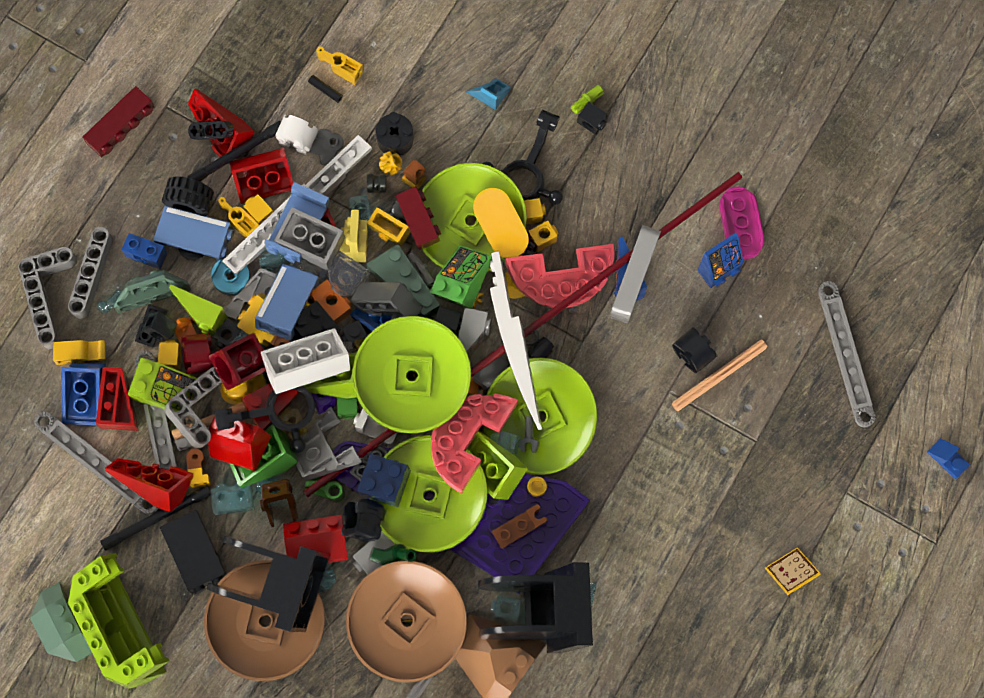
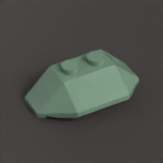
M155 270L150 272V275L144 277L136 276L131 281H128L116 300L114 308L120 314L173 297L169 289L170 284L187 292L191 291V287L188 281L165 270Z
M60 582L40 593L30 619L48 654L78 662L93 653L68 604L69 600Z

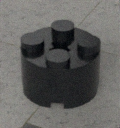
M392 112L379 120L376 126V138L380 150L383 153L391 151L392 154L397 153L401 156L411 149L414 135L412 124L408 118Z
M694 327L689 329L672 345L679 359L682 358L686 362L685 366L694 373L701 371L718 356L710 348V340L705 335L700 336Z

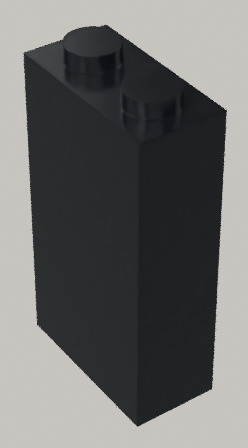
M196 510L159 527L188 592L199 594L206 590L205 587L208 583L218 584L227 575L202 519Z

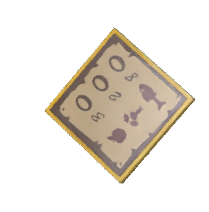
M798 547L765 567L766 571L787 595L821 575Z

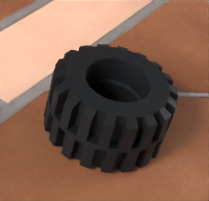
M180 176L168 178L162 203L168 207L206 216L208 215L214 192L206 184L195 179Z

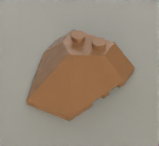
M470 614L467 617L465 638L455 659L483 698H509L546 644L541 640H491L480 638L479 631L481 629L507 625Z

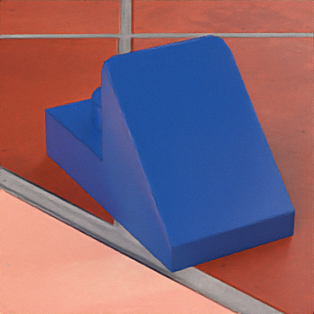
M941 438L927 451L954 479H957L970 466L957 453L960 449L959 447Z

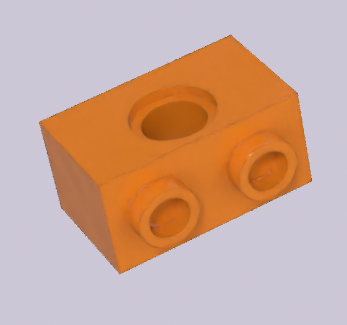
M325 280L311 292L310 298L313 302L318 301L334 322L338 324L352 313V304L346 296L342 297L339 294L340 289L334 282L331 284L328 280ZM330 299L337 300V303L334 305L327 304Z

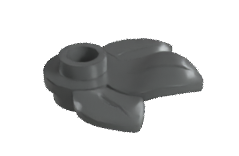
M320 129L316 135L317 139L314 140L309 152L320 155L321 165H326L336 156L337 151L343 148L344 140L337 133L332 134L328 129ZM336 139V143L332 145V141Z

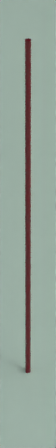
M737 172L659 230L661 233L658 240L741 180L742 175ZM634 249L523 329L525 338L628 263ZM504 344L471 368V377L506 352ZM387 429L357 451L360 459L394 435L396 431ZM347 468L326 474L303 491L308 498Z

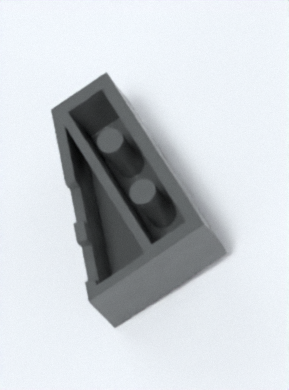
M361 282L351 299L361 312L379 317L385 314L392 316L391 319L418 316L423 307L406 289V285L401 282Z

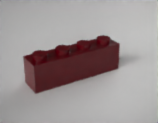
M135 86L82 138L102 158L112 151L113 146L123 141L127 133L131 129H135L144 117L152 113L154 108L152 100Z

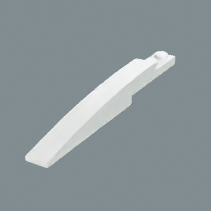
M357 135L306 185L303 184L302 186L327 196L346 178V174L372 150V147ZM289 198L222 261L235 275L267 249L264 241L265 239L269 240Z
M499 251L491 253L493 260L490 261V267L492 272H495L496 277H493L494 287H491L490 291L499 330L520 391L538 430H541L542 425L523 325L519 316L513 317L503 261Z

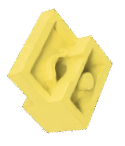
M351 210V217H347L344 227H341V230L344 231L345 239L339 249V253L343 255L344 262L367 261L368 220H360L359 210Z

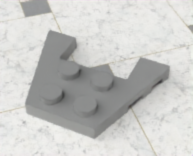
M260 268L241 292L224 308L226 315L238 320L245 304L249 302L254 294L256 296L261 292L265 295L268 294L277 274Z
M332 407L326 410L327 414L322 419H318L314 423L315 427L309 433H305L301 437L306 444L305 450L301 453H295L298 460L296 466L305 481L362 462L353 446L335 456L324 435L326 431L340 423Z

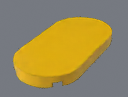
M488 188L481 191L474 200L473 210L494 252L499 251L500 256L503 258L522 256L528 247L529 236L508 195L497 188Z

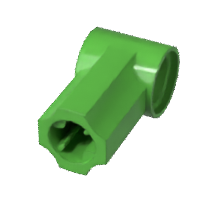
M317 477L314 479L307 480L305 484V489L310 487L320 478ZM328 482L313 493V495L338 503L344 499L345 491L338 482ZM334 488L340 489L337 496L330 495Z

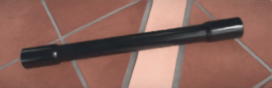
M277 121L245 143L205 167L191 173L187 178L197 181L204 180L208 175L264 141L273 138L281 121Z
M205 485L184 497L182 503L171 512L161 509L137 523L100 540L103 549L107 551L120 544L123 540L194 503L202 501L212 494L208 486Z

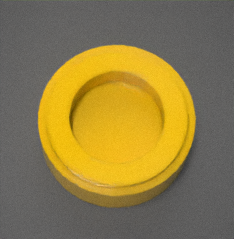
M536 476L528 481L527 490L530 495L540 497L546 492L547 484L543 478Z

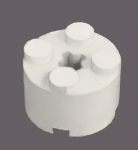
M284 115L275 137L281 146L286 148L290 146L295 147L297 152L306 155L310 151L319 130L315 126L313 128L308 127L309 122L301 118Z

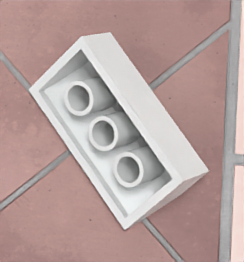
M335 328L261 351L269 381L276 394L350 370L349 354Z

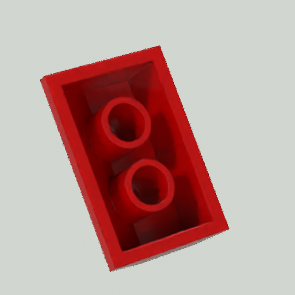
M284 148L230 162L231 172L241 204L257 194L261 198H266L291 191L293 179Z
M214 416L208 429L211 433V439L208 442L210 457L255 471L271 435L259 426L242 421H234L235 428L218 431Z
M342 515L284 523L286 555L297 558L302 546L331 555L328 563L348 560L346 536L341 534L344 525Z

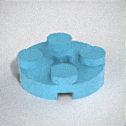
M220 259L212 268V282L221 293L238 295L250 280V271L246 266L238 274H234V279L228 280L226 274H230L232 271Z

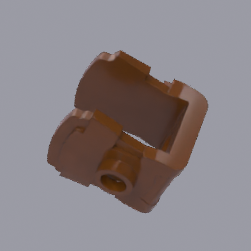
M282 479L263 484L261 486L263 499L260 500L262 512L266 511L271 527H275L271 503L284 499L288 501L293 521H297V505L292 494L293 488L290 481Z

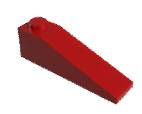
M117 458L105 467L106 472L150 504L168 512H171L182 503L193 478V473L178 467L171 466L169 469L159 468V464L145 466L141 465L140 461Z

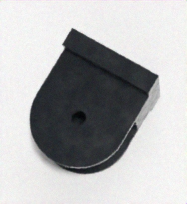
M224 536L222 540L224 543L273 558L261 597L213 583H208L206 589L222 596L278 613L275 624L276 628L288 632H306L331 555L301 546L298 556L295 558Z
M573 562L546 572L544 575H509L490 577L478 581V588L481 590L524 592L525 625L481 629L479 631L480 638L491 640H546L547 653H565L593 646L589 563Z

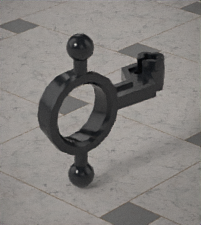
M545 110L540 112L536 125L540 127L527 160L513 161L503 170L499 171L505 175L520 168L531 171L537 178L538 184L532 193L522 196L523 200L538 199L540 196L548 198L550 203L557 205L563 200L562 193L559 190L549 191L544 189L543 175L535 165L544 146L548 131L554 132L560 116ZM486 161L482 163L494 168L491 162Z
M304 386L290 389L303 394L308 403V411L300 422L287 424L282 422L275 413L274 403L280 393L276 394L273 390L267 399L266 408L234 414L232 413V408L214 411L217 430L235 428L234 421L268 415L269 420L277 428L292 432L293 440L290 443V448L295 453H301L305 450L306 444L300 438L299 429L304 428L311 421L315 412V402L312 394Z

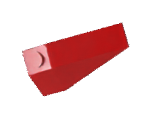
M193 90L188 105L197 122L229 121L233 124L234 133L232 137L210 139L213 144L211 147L219 157L252 138L255 131L244 120L200 90ZM210 126L209 134L212 135L213 128ZM220 128V132L225 131V128Z

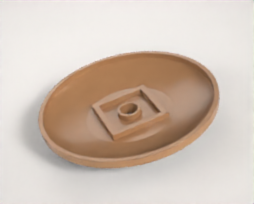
M272 560L253 561L241 565L224 576L217 585L261 597ZM212 592L204 614V631L208 646L222 666L241 678L252 681H274L287 677L302 668L312 658L321 642L325 627V612L320 594L318 593L306 632H288L275 627L278 613ZM264 616L271 618V624L267 627H263L260 624V620Z
M417 561L391 562L369 573L354 590L346 613L348 639L358 659L373 673L396 682L422 681L443 671L458 654L466 634V609L461 594L454 583L438 569ZM404 615L412 617L413 623L406 626L402 623Z

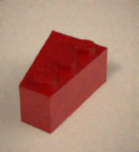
M271 383L242 398L247 411L266 408L267 399L274 390ZM287 390L277 396L274 403L277 417L301 392ZM268 415L252 418L254 424L264 431L272 424Z

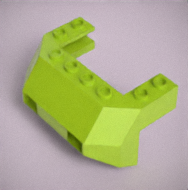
M116 553L98 557L73 575L68 604L103 676L111 682L130 689L146 684L166 673L163 665L168 663L169 659L165 658L161 650V643L152 645L118 576L125 570L123 567L120 568L116 560L118 556Z

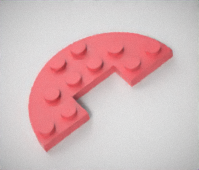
M614 244L576 249L579 268L546 272L543 253L506 258L505 263L512 281L526 297L540 305L553 308L613 264ZM608 277L566 308L574 307L590 300L604 287Z
M477 394L466 397L462 407L449 421L433 429L431 437L433 463L439 475L453 489L462 494L481 464L480 458L465 452L480 427L484 425L500 433L517 406V399L501 394H494L493 396Z

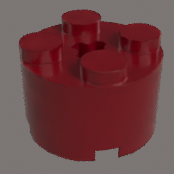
M201 333L181 336V344L184 343L185 346L181 351L184 368L187 370L186 374L202 373L211 369L213 364L209 356L213 353H210V346L212 345L210 334Z

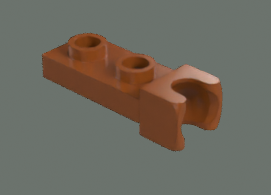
M539 504L491 531L501 549L548 523L546 517L541 519L535 518V514L540 511Z

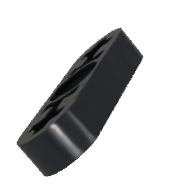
M229 121L191 123L188 128V134L194 140L230 138L234 133L233 124ZM210 126L213 128L212 135L209 134ZM220 128H225V131L220 132ZM202 129V133H197V130Z

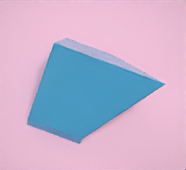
M495 78L487 84L465 92L496 110L511 87Z

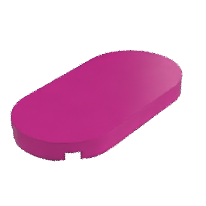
M744 187L729 188L722 195L719 202L725 239L737 233L743 259H750L757 256L764 245V234L755 195Z

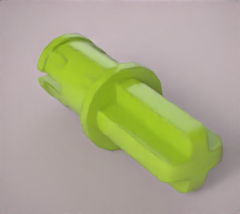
M596 85L589 92L583 93L582 98L571 106V110L578 114L588 102L593 104L596 99L604 95L602 87Z

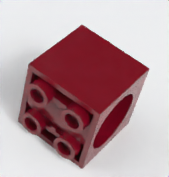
M255 333L209 356L226 390L234 388L266 371L261 356V351L264 350Z

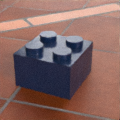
M370 454L357 492L363 497L398 507L411 470L406 464Z

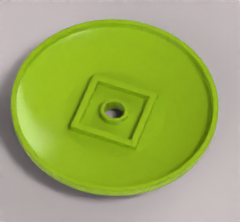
M479 163L458 164L439 172L423 188L422 191L426 197L424 204L426 208L430 207L434 216L431 220L433 225H438L441 235H439V242L422 250L436 265L443 268L459 246L492 256L491 253H494L473 210L476 196L485 189L497 188L504 191L526 229L527 213L523 197L514 182L503 172ZM469 216L476 218L474 225L466 224V219ZM501 257L504 264L506 258Z
M399 317L378 326L362 342L353 364V386L362 408L378 424L400 433H423L445 424L462 407L470 387V362L463 344L446 326L425 317ZM415 371L418 374L417 379L409 381L406 378L408 372Z
M531 358L529 362L539 412L544 411L546 413L545 421L541 422V430H538L533 420V437L539 441L537 451L532 453V444L530 442L526 444L525 453L519 447V440H523L525 437L526 416H531V413L520 391L511 366L494 380L487 395H506L517 399L518 404L500 433L484 425L483 429L487 437L515 455L528 468L527 474L546 475L568 468L584 455L592 443L596 432L598 411L590 386L575 369L557 360Z
M432 435L418 436L403 441L383 457L408 465L411 472L398 507L376 501L382 504L386 510L384 520L380 524L382 532L395 544H402L406 549H413L420 553L444 551L464 541L480 523L486 508L488 495L486 477L481 465H479L462 494L443 480L435 468L431 455ZM427 491L435 493V497L430 501L424 498Z

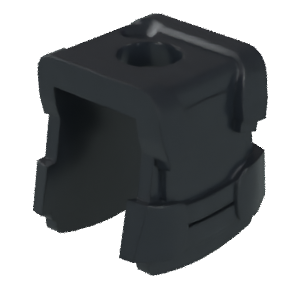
M360 499L359 502H347L343 506L345 524L342 527L341 534L363 542L378 540L382 531L380 524L386 514L384 506L370 499Z

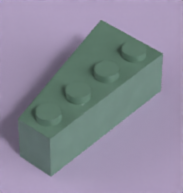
M398 244L366 264L367 271L375 276L379 282H401L405 284L406 289L423 306L418 314L419 317L429 319L437 314L440 304L433 294L430 293L429 288Z

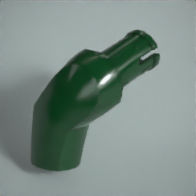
M396 544L387 549L373 547L369 560L381 565L397 561L413 562L417 554L413 549H406L404 545Z

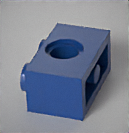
M131 233L128 234L121 249L125 257L157 269H161L168 253L163 245Z

